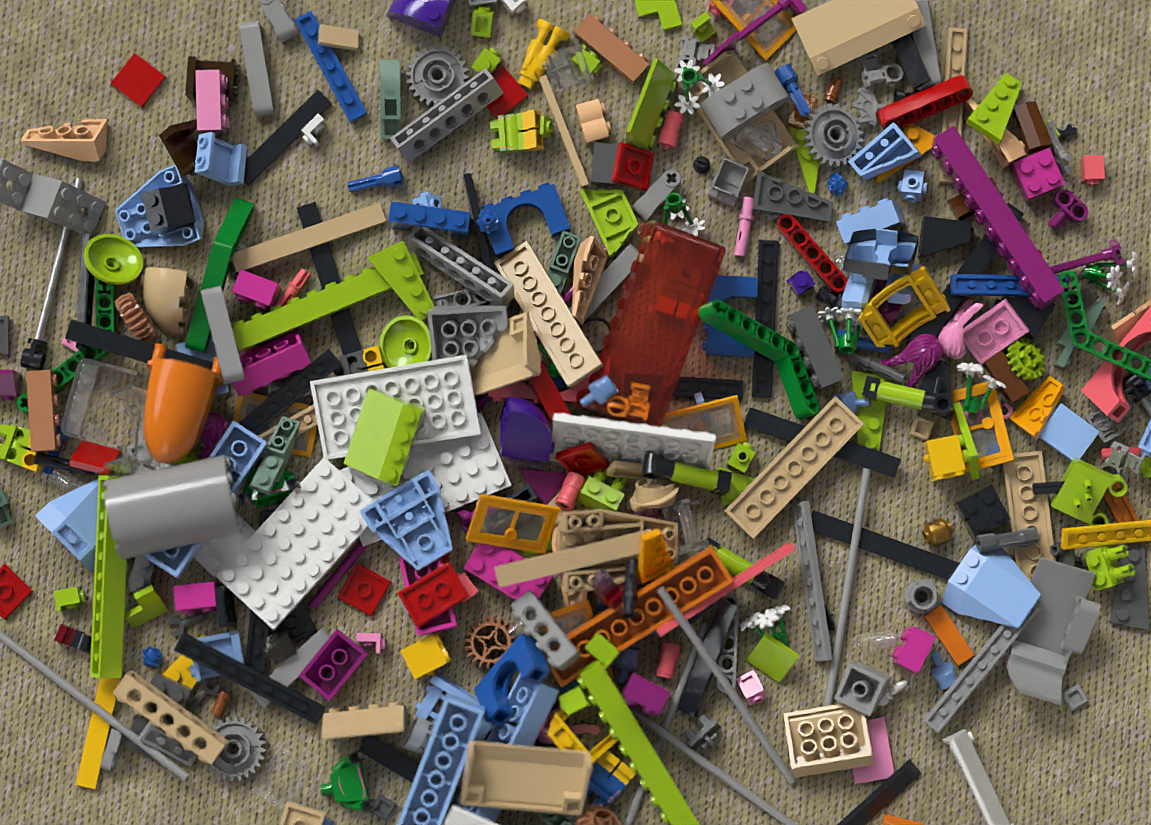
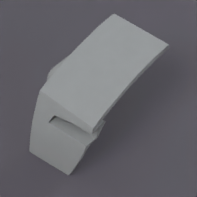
M1040 557L1030 581L1042 595L1035 604L1040 608V611L1006 651V654L1010 655L1007 662L1008 673L1018 692L1055 704H1061V684L1071 652L1078 655L1082 654L1100 612L1099 603L1086 600L1096 575L1094 572Z

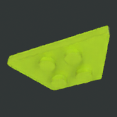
M586 188L579 189L609 257H613L639 227L624 191L617 189L611 191L606 189H598V191L586 190Z

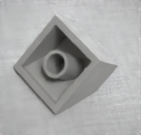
M857 660L852 661L846 669L834 699L871 716L884 697L892 677Z

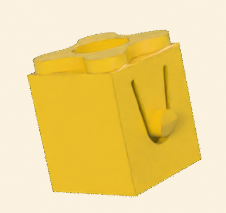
M958 435L928 440L923 443L925 452L924 462L927 463L931 482L966 474Z
M438 632L400 650L414 679H418L426 674L434 675L436 674L435 669L452 661Z

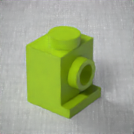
M583 44L573 57L572 64L589 77L593 73L597 75L603 65L594 52L586 51L587 46Z
M743 442V444L738 443L726 465L744 474L756 453L752 451L754 447L746 442ZM740 453L746 454L745 460L739 458Z
M81 587L53 591L57 611H64V606H66L67 610L78 608L79 603L86 602L85 591L81 590Z

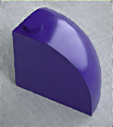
M394 0L386 16L442 37L456 0Z
M507 396V402H504L500 416V456L548 462L549 455L554 453L555 443L552 442L551 429L547 418L533 403L522 398Z

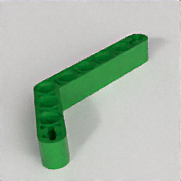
M235 198L214 239L187 335L186 349L205 354L212 334L201 290L221 286L223 293L233 255L252 218L255 203Z
M1072 271L1063 272L1059 277V282L1064 290L1067 291L1063 293L1062 298L1074 347L1151 382L1149 374L1151 359L1089 332L1078 278ZM1066 277H1070L1073 280L1071 281L1072 290L1068 291L1067 283H1063V281H1066ZM1069 296H1076L1078 302L1075 305H1070L1067 303V298ZM1074 315H1079L1083 320L1080 324H1073L1071 318ZM1083 334L1087 340L1083 344H1078L1075 341V337ZM1096 343H1103L1105 346L1104 351L1096 352L1093 349ZM1115 351H1120L1124 357L1122 360L1116 361L1112 358V354ZM1138 359L1142 362V367L1133 369L1130 363Z
M97 278L96 327L117 333V308L115 306L117 285L108 284L105 288L102 285L105 282ZM105 299L111 300L108 308L102 307V302ZM106 318H110V326L107 328H103V320ZM90 347V350L95 351L93 359L88 360L87 353H82L81 351L68 358L53 370L54 374H62L64 377L63 382L55 386V394L61 392L110 354V352ZM78 362L80 366L78 371L72 372L71 365ZM26 391L18 398L17 406L21 411L29 413L28 407L25 406V400H28Z
M718 299L699 308V316L702 321L775 362L793 413L797 419L804 420L818 414L820 410L819 403L799 349L794 342Z

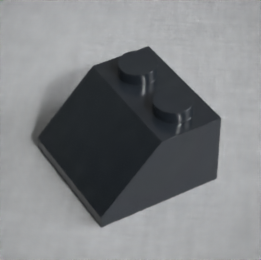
M187 185L157 188L141 194L150 232L163 235L196 223Z

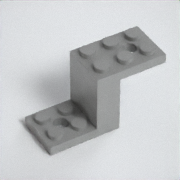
M0 159V203L26 215L60 224L79 234L90 233L93 236L106 201L61 180L33 174L4 159ZM11 179L12 186L10 189H7V182ZM84 208V215L80 217L79 212Z

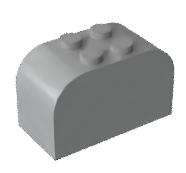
M764 63L708 97L701 103V107L720 138L725 141L791 99L770 64Z

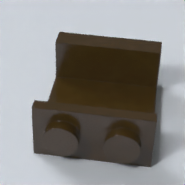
M188 56L185 89L187 98L196 99V70H220L225 74V77H228L229 88L225 89L226 97L229 98V101H235V96L239 95V84H236V77H240L241 67L236 59H231V62L198 60L196 56Z
M197 119L170 125L159 135L181 176L188 174L194 176L197 174L195 173V160L198 144L192 135L197 129Z

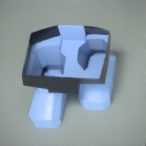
M877 228L853 232L843 263V270L850 272V276L841 298L842 307L846 309L852 307L853 309H861L863 311L871 301L877 279L887 280V287L899 278L910 275L911 272L919 269V265L915 262L919 244L918 236L906 232ZM910 284L886 300L890 303L907 304L911 302L914 289Z

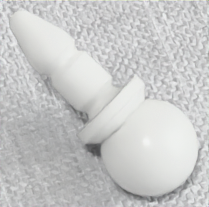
M907 681L898 682L889 689L887 688L884 697L878 705L884 706L889 702V699H894L893 695L906 686Z

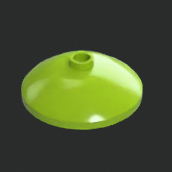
M115 234L98 235L92 238L85 247L84 262L86 267L96 278L103 282L115 285L127 284L134 281L142 271L143 258L139 249L122 236Z
M407 315L399 316L391 320L384 328L380 337L379 347L382 360L388 368L430 361L432 357L429 327L421 319Z

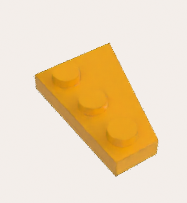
M1049 376L1009 417L1010 421L1037 440L1065 391V387Z
M658 529L640 535L638 580L644 583L660 577L675 567L667 551L663 535Z

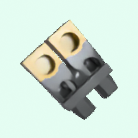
M377 345L340 356L338 360L342 364L333 373L344 371V375L384 369L385 366L383 365L380 347Z

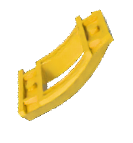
M923 266L884 288L867 304L858 319L876 347H885V345L897 347L899 342L913 330L936 318L937 314L945 310L947 312L951 311L945 295H942L928 273L927 266ZM911 284L923 305L911 311L890 329L877 307L890 296Z
M562 709L558 711L552 718L547 733L548 737L560 750L588 752L563 722L569 715L564 713ZM611 733L589 751L591 763L619 739L614 740Z

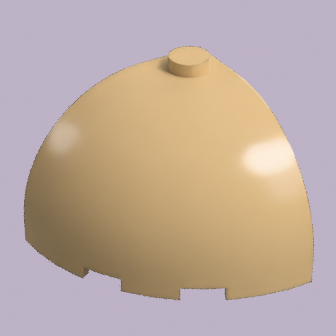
M156 267L146 268L145 274H142L141 286H144V303L149 317L164 332L174 336L186 337L195 279L187 271Z

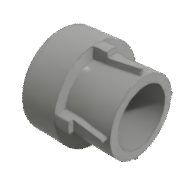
M916 580L905 588L903 600L910 611L917 614H925L936 607L939 592L931 582ZM919 591H923L926 594V600L922 603L916 600V594Z
M417 716L409 729L403 747L415 753L424 754L434 728L433 724Z

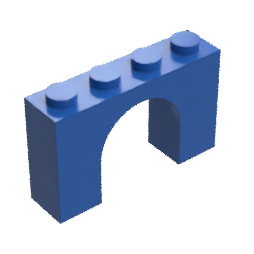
M544 183L538 186V189L531 192L528 189L520 192L518 197L512 198V196L501 199V203L496 205L489 203L482 206L483 209L480 210V214L490 210L491 214L496 212L498 219L501 220V223L498 225L499 229L488 234L496 257L514 250L507 229V221L510 214L519 207L530 206L538 209L543 214L552 237L562 234L563 230L566 232L570 231L567 217L554 184Z
M391 201L388 222L393 229L411 231V227H427L446 231L451 237L469 239L472 217L470 212Z
M710 275L709 280L705 282V292H709L708 300L705 299L704 305L716 299L722 302L732 298L756 299L758 277ZM703 322V331H707V337L702 341V351H706V356L754 357L753 349Z
M521 633L474 689L480 705L485 707L484 716L487 722L503 727L513 716L514 711L508 699V687L511 678L517 670L520 671L524 680L539 685L550 672L543 653L535 644L538 642L537 639Z

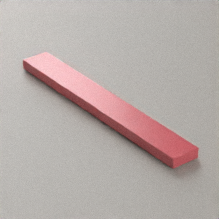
M786 543L733 577L734 582L683 612L682 614L685 619H689L796 550L793 543ZM674 618L655 631L661 637L680 624Z

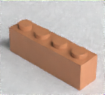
M588 14L574 30V36L634 85L649 68L648 59L641 53H635L632 50L633 46L624 40L622 42L612 28L607 29L603 26V21L596 15L593 17Z
M52 370L26 371L31 451L34 453L59 451L62 439L61 434H58L57 426H60V415L56 412V406H59V396L55 394V386H58L57 375Z

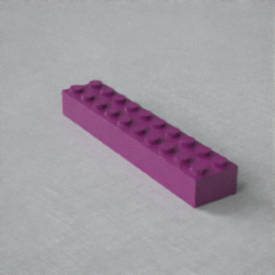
M954 125L934 137L931 150L932 156L936 161L940 160L943 165L942 170L944 174L952 178L955 190L958 193L961 192L965 197L963 199L968 209H973L976 214L974 217L977 223L985 227L987 230L985 234L991 242L994 241L998 248L996 250L1000 257L1006 258L1009 263L1007 266L1010 272L1018 276L1020 279L1018 283L1023 291L1027 290L1031 297L1029 299L1033 306L1043 310L1059 300L1065 291Z

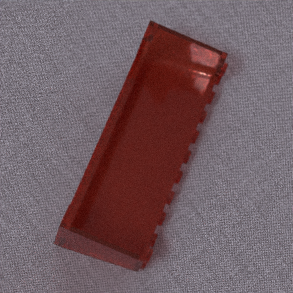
M656 220L644 221L638 230L639 238L643 240L638 246L637 252L639 254L631 265L630 270L632 272L630 278L625 281L623 287L625 290L624 294L617 302V313L610 321L609 326L611 329L603 340L602 345L604 347L602 353L598 355L603 367L592 373L588 383L592 384L607 374L619 392L611 396L603 404L594 400L584 407L580 400L590 394L589 387L584 388L576 395L575 401L577 403L575 407L610 421H626L631 424H647L649 426L661 427L701 320L699 308L707 304L726 248L699 236ZM632 383L650 386L647 402L644 403L645 406L646 403H649L648 415L645 421L641 417L626 415L625 418L612 416L607 410L608 401L614 396L629 399V396H632L633 389H631ZM619 399L611 401V403L624 405V402ZM609 407L610 411L615 414L624 411V409Z

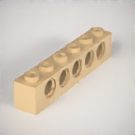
M133 670L124 676L113 692L120 702L129 704L133 707L135 713L147 717L153 726L162 728L166 731L165 733L169 738L177 739L182 743L183 748L199 755L198 758L204 763H214L229 743V740ZM135 690L141 693V699H137L134 696ZM151 702H153V703H155V704L157 705V707H158V710H157V711H153V710L151 709V707H150V703H151ZM167 714L173 716L174 723L168 722ZM183 726L190 729V735H186L183 732ZM199 738H203L207 742V747L200 745Z

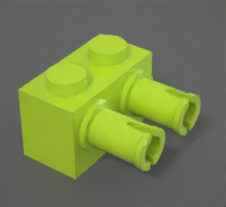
M606 469L603 473L602 470L596 471L593 478L588 477L577 501L593 510L604 509L616 512L624 497L622 490L628 478H623L620 482L621 477H615L610 487L604 484L607 477Z
M1125 544L1114 548L1112 545H1106L1083 552L1089 571L1096 574L1093 579L1096 591L1123 583L1124 578L1135 576V570L1127 572V570L1134 568L1132 564L1119 567L1117 559L1129 556V551L1121 552L1128 549Z

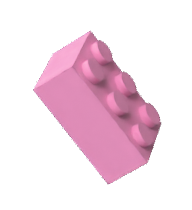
M196 70L197 130L202 134L208 132L215 134L226 133V129L230 127L229 117L226 116V109H229V98L226 97L225 89L229 88L228 77H225V74L220 70Z

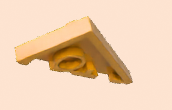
M915 124L908 125L903 130L904 134L921 154L932 148L935 135ZM912 161L879 174L875 182L881 183Z

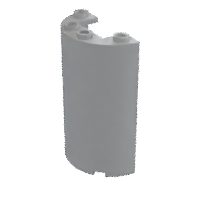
M221 455L106 480L104 482V487H107L108 490L104 491L106 510L113 540L118 543L116 549L119 557L126 559L240 534V528L244 527L242 516H238L234 505L237 504L235 492L231 493L230 485H233L232 475L228 470L232 468L230 457Z

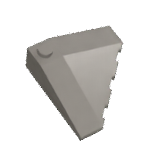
M433 306L427 311L432 360L467 354L471 370L478 362L479 356L483 352L486 353L495 342L496 336L508 327L507 307Z

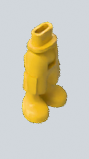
M538 19L536 22V26L539 29L536 39L531 40L522 65V71L519 73L521 77L518 83L531 90L535 82L538 83V79L558 53L555 50L556 45L561 40H569L571 36L567 31L555 26L548 44L544 45L543 43L551 32L553 25L542 19Z

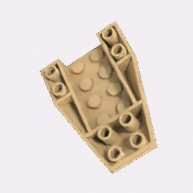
M604 509L563 512L556 528L557 551L648 529H658L663 535L667 551L672 558L671 561L675 564L678 563V523ZM639 554L561 572L559 576L565 593L599 590L603 584L608 582L615 585L625 582L627 561H639Z

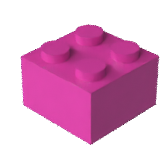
M1050 148L1013 162L1010 165L1012 174L1025 202L1057 190L1065 184Z
M240 269L232 292L236 295L235 298L238 301L247 305L252 302L257 306L256 308L267 312L268 309L276 305L282 288L276 282Z
M218 582L173 586L175 608L181 611L182 614L197 613L196 609H201L202 612L216 611L214 587H219Z
M909 626V628L903 630L900 636L902 640L900 646H896L891 654V657H893L892 662L912 673H919L936 637L915 626Z

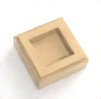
M916 415L909 435L928 441L935 422Z

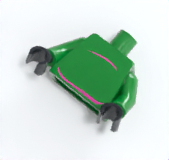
M264 457L260 458L257 462L258 467L260 466ZM257 468L251 471V477L247 479L239 499L241 506L245 502H249L250 505L254 502L257 508L284 500L293 492L294 488L299 487L301 489L298 479L285 468L280 481L275 483L270 495L253 490L250 484L258 470Z
M359 749L341 758L333 767L332 774L329 775L331 782L320 785L322 797L334 794L335 802H339L342 807L353 811L372 812L376 809H372L370 803L375 802V800L369 798L361 764L365 758L360 759L358 757V753L362 751Z

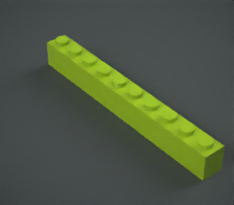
M409 253L420 277H422L424 273L415 253ZM371 266L361 271L362 274L358 276L351 274L344 277V281L336 284V282L325 285L326 289L318 292L317 289L310 291L305 298H293L288 301L289 304L286 306H274L270 308L269 313L264 315L262 312L251 316L252 320L244 322V320L234 323L232 328L234 339L241 353L387 292L392 288L376 268L373 269Z
M99 476L90 666V677L121 678L123 672V632L125 631L124 612L126 610L125 592L127 589L125 581L128 565L126 559L119 557L116 549L118 543L113 540L104 491L108 490L107 487H104V482L125 476Z
M596 660L578 671L580 678L577 680L583 689L588 688L591 694L588 698L593 706L598 705L601 709V712L598 714L604 724L609 722L612 727L609 729V732L614 740H620L622 744L619 746L625 757L629 755L632 762L629 763L635 774L639 772L642 776V779L639 781L645 790L650 789L653 794L650 799L655 807L660 806L663 810L660 815L665 823L668 824L670 822L671 825H700L601 662Z

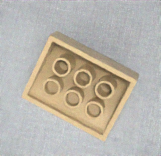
M400 702L388 703V707L381 708L380 704L368 705V709L361 710L360 706L348 707V711L341 712L340 708L328 709V713L323 714L322 739L404 731L407 729L405 705L400 706Z
M844 703L784 713L791 768L795 778L874 765L866 715Z

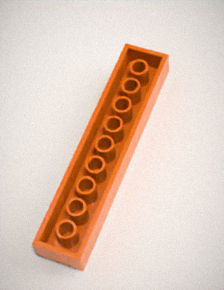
M710 545L637 590L638 600L635 603L634 618L625 619L622 617V602L615 610L609 607L567 633V637L582 656L562 671L558 667L555 669L547 660L549 655L545 651L543 655L549 669L559 685L563 687L580 676L578 671L598 660L585 649V646L598 632L620 652L674 619V615L657 592L661 587L666 589L681 613L734 582L733 577L713 545ZM559 642L553 645V652H556L560 649Z

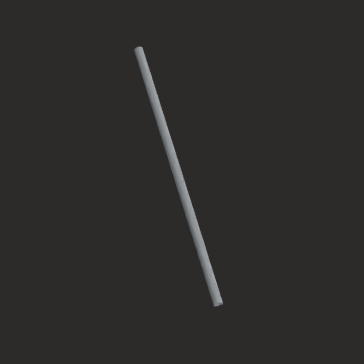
M863 468L825 706L833 704L871 474L870 469Z
M664 587L658 589L657 592L785 779L789 784L796 781L795 777Z
M703 622L697 633L702 643L709 627L708 624ZM694 645L662 724V728L666 731H669L699 653ZM659 735L653 747L658 757L665 741ZM641 782L624 825H632L646 791Z
M0 632V641L181 779L187 780L190 774L157 749L140 741L139 736L5 633Z
M625 702L635 719L784 825H798Z

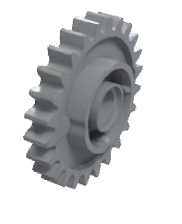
M440 44L437 49H434L433 45H431L429 51L424 47L423 54L416 52L418 58H411L414 64L408 65V69L411 72L406 73V76L410 77L407 80V84L412 85L409 88L410 92L416 91L413 95L414 98L420 96V103L426 100L428 107L431 103H434L435 106L465 83L464 81L469 80V76L465 75L469 72V69L463 68L466 65V61H460L462 55L455 56L456 50L454 49L449 52L448 46L442 50ZM440 72L443 74V77L440 80H434L432 78L433 74Z
M832 103L826 106L822 105L819 109L813 110L814 114L808 115L810 121L804 122L807 128L802 130L807 134L802 138L807 140V144L804 147L810 148L808 154H814L813 160L820 159V165L825 162L826 167H830L832 164L834 167L846 165L857 154L856 150L862 148L858 144L863 141L859 137L860 134H863V131L858 130L862 124L856 123L858 117H852V110L846 112V106L840 108L839 104L833 106ZM831 131L835 134V139L831 137Z
M237 716L234 717L233 721H231L230 717H226V723L221 719L218 720L219 726L212 724V728L229 740V743L217 760L211 764L212 766L209 771L216 769L215 776L217 777L222 773L223 780L230 776V780L234 781L235 776H237L240 781L243 774L249 778V771L256 773L255 766L261 767L262 764L259 760L266 758L261 755L262 752L267 751L266 748L262 747L266 741L260 739L264 734L257 733L259 726L252 728L253 721L246 724L245 717L241 721L238 720ZM232 743H236L239 746L237 754H232L229 750V746Z

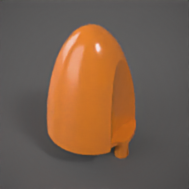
M155 344L152 360L147 362V368L151 371L145 405L144 439L150 454L159 463H175L185 457L196 445L208 418L217 385H224L218 357H214L212 370L186 362L164 359L168 347L162 344Z

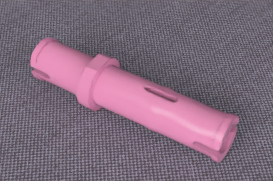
M751 197L743 198L742 211L738 217L740 223L734 256L746 257L751 222L754 221L752 210L754 198Z

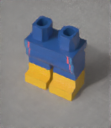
M608 750L605 751L591 769L585 799L594 791L599 796L593 804H601L605 808L608 803L611 804L628 782L635 776L634 771L621 762L609 777L608 775L620 760Z

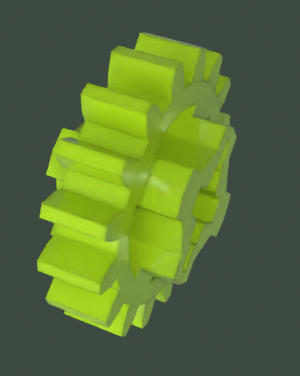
M1021 338L1010 344L1011 346L1007 348L1010 353L1006 357L1010 358L1008 364L1013 366L1012 372L1016 370L1017 377L1022 375L1024 381L1027 379L1032 381L1042 376V373L1045 371L1043 366L1046 365L1042 358L1045 356L1040 355L1041 349H1036V343L1030 344L1029 339L1024 341Z

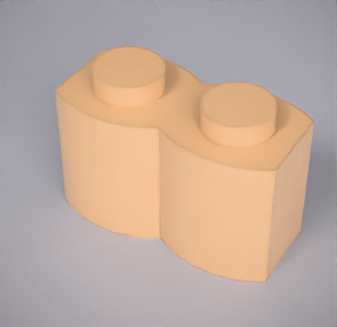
M599 99L576 105L586 145L609 139V133H612L609 121L605 122L603 116L606 114L604 103H600Z

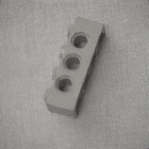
M531 590L527 591L511 604L514 609L513 615L519 622L522 620L525 623V631L530 637L534 636L538 642L535 644L542 653L546 651L549 655L547 660L554 669L558 667L563 671L582 656L534 592ZM536 611V618L530 621V613ZM548 627V633L545 636H541L542 628ZM559 642L560 649L556 652H553V645Z

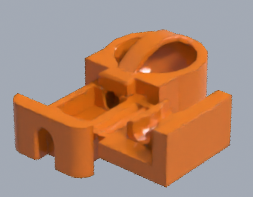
M632 383L631 389H633L632 396H629V399L614 396L608 401L607 410L612 416L625 418L626 415L641 417L645 421L648 415L649 403H646V406L644 403L647 402L650 386ZM619 399L624 402V405L611 403V401ZM609 407L624 409V411L615 414L610 411Z

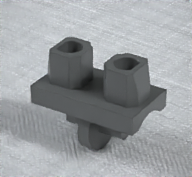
M1055 542L1056 544L1050 546V553L1052 556H1056V562L1076 567L1075 562H1081V557H1075V550H1063L1061 542Z
M704 714L697 721L703 727L698 733L692 727L683 733L688 741L687 744L694 751L700 746L704 750L710 745L714 749L717 747L714 741L719 736L715 732L721 726L714 718L711 719Z

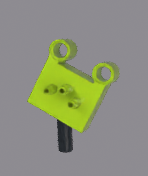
M1073 457L1061 481L1032 484L1034 495L1054 494L1050 500L1053 508L1091 526L1109 524L1105 512L1102 509H1096L1106 489L1109 488L1111 494L1116 497L1125 495L1128 489L1121 475H1112L1076 457ZM1121 482L1122 486L1119 489H1113V484ZM1096 517H1103L1101 523L1093 522Z

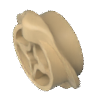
M647 477L638 480L635 483L636 489L633 496L630 498L632 510L638 512L646 508H663L673 505L676 502V495L682 483Z

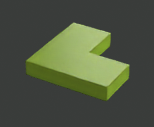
M634 0L639 18L658 13L663 31L682 26L675 0Z
M150 585L134 594L139 606L125 612L124 617L134 629L169 610L154 587Z

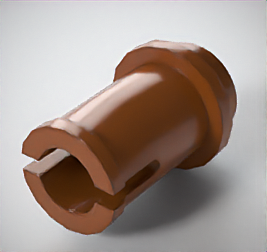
M831 77L827 92L823 94L825 102L835 104V101H838L837 95L843 83L841 79L837 78V81H835L836 78Z
M221 690L220 693H217L218 698L211 713L223 717L229 701H232V694Z

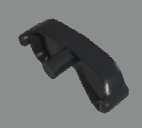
M1068 124L1065 130L1056 128L1060 134L1059 138H1062V140H1066V136L1077 134V128L1072 124Z
M824 604L828 631L835 630V623L832 619L833 614H830L828 607Z

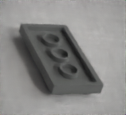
M158 672L154 673L150 683L185 708L192 688ZM151 702V703H150L151 709H152L153 711H157V710H158L157 705H156L155 703ZM137 714L131 730L140 736L149 719L144 715L140 716ZM167 714L168 722L174 723L173 716ZM126 738L124 746L156 760L129 738Z

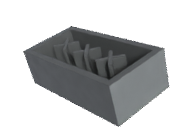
M813 305L790 314L786 326L790 334L794 333L796 338L794 343L797 345L799 352L801 351L803 354L802 360L806 370L809 369L812 375L809 378L812 387L817 388L819 392L840 383L844 379Z

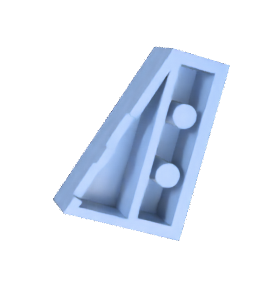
M893 122L848 162L863 179L867 180L923 155Z
M885 198L878 201L877 206L871 208L868 205L860 208L859 213L854 215L847 213L840 216L841 220L836 221L844 244H849L852 233L855 231L876 228L889 230V228L899 224L901 226L905 225L906 221L899 202Z

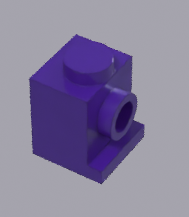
M803 270L798 271L790 279L786 280L796 297L815 285L808 271L804 272Z

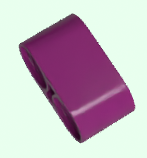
M1066 189L1060 190L1053 198V205L1058 209V212L1047 224L1055 231L1066 219L1073 223H1080L1087 217L1088 208L1071 191ZM1060 195L1067 198V204L1060 203ZM1079 209L1082 212V217H1076L1073 210Z

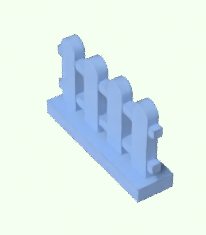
M436 672L430 680L433 685L430 686L428 684L425 689L429 691L422 703L417 702L415 706L418 708L416 717L419 716L426 719L428 716H431L435 719L433 722V726H435L439 714L432 709L439 698L444 701L446 695L442 693L443 691L478 705L480 703L477 696ZM485 716L480 721L473 740L474 742H483L488 732L494 726V724L486 721Z

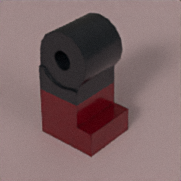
M60 624L54 641L86 653L91 652L92 636L68 625Z

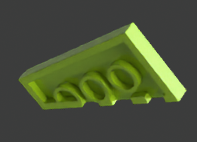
M1005 73L969 116L966 124L999 145L1022 82Z
M404 241L367 257L413 315L421 320L427 318V311L434 304Z
M851 370L852 391L855 392L858 399H865L862 396L867 376L879 378L881 381L890 382V380L876 374ZM871 400V406L858 407L855 415L864 425L856 432L857 444L879 451L887 402Z

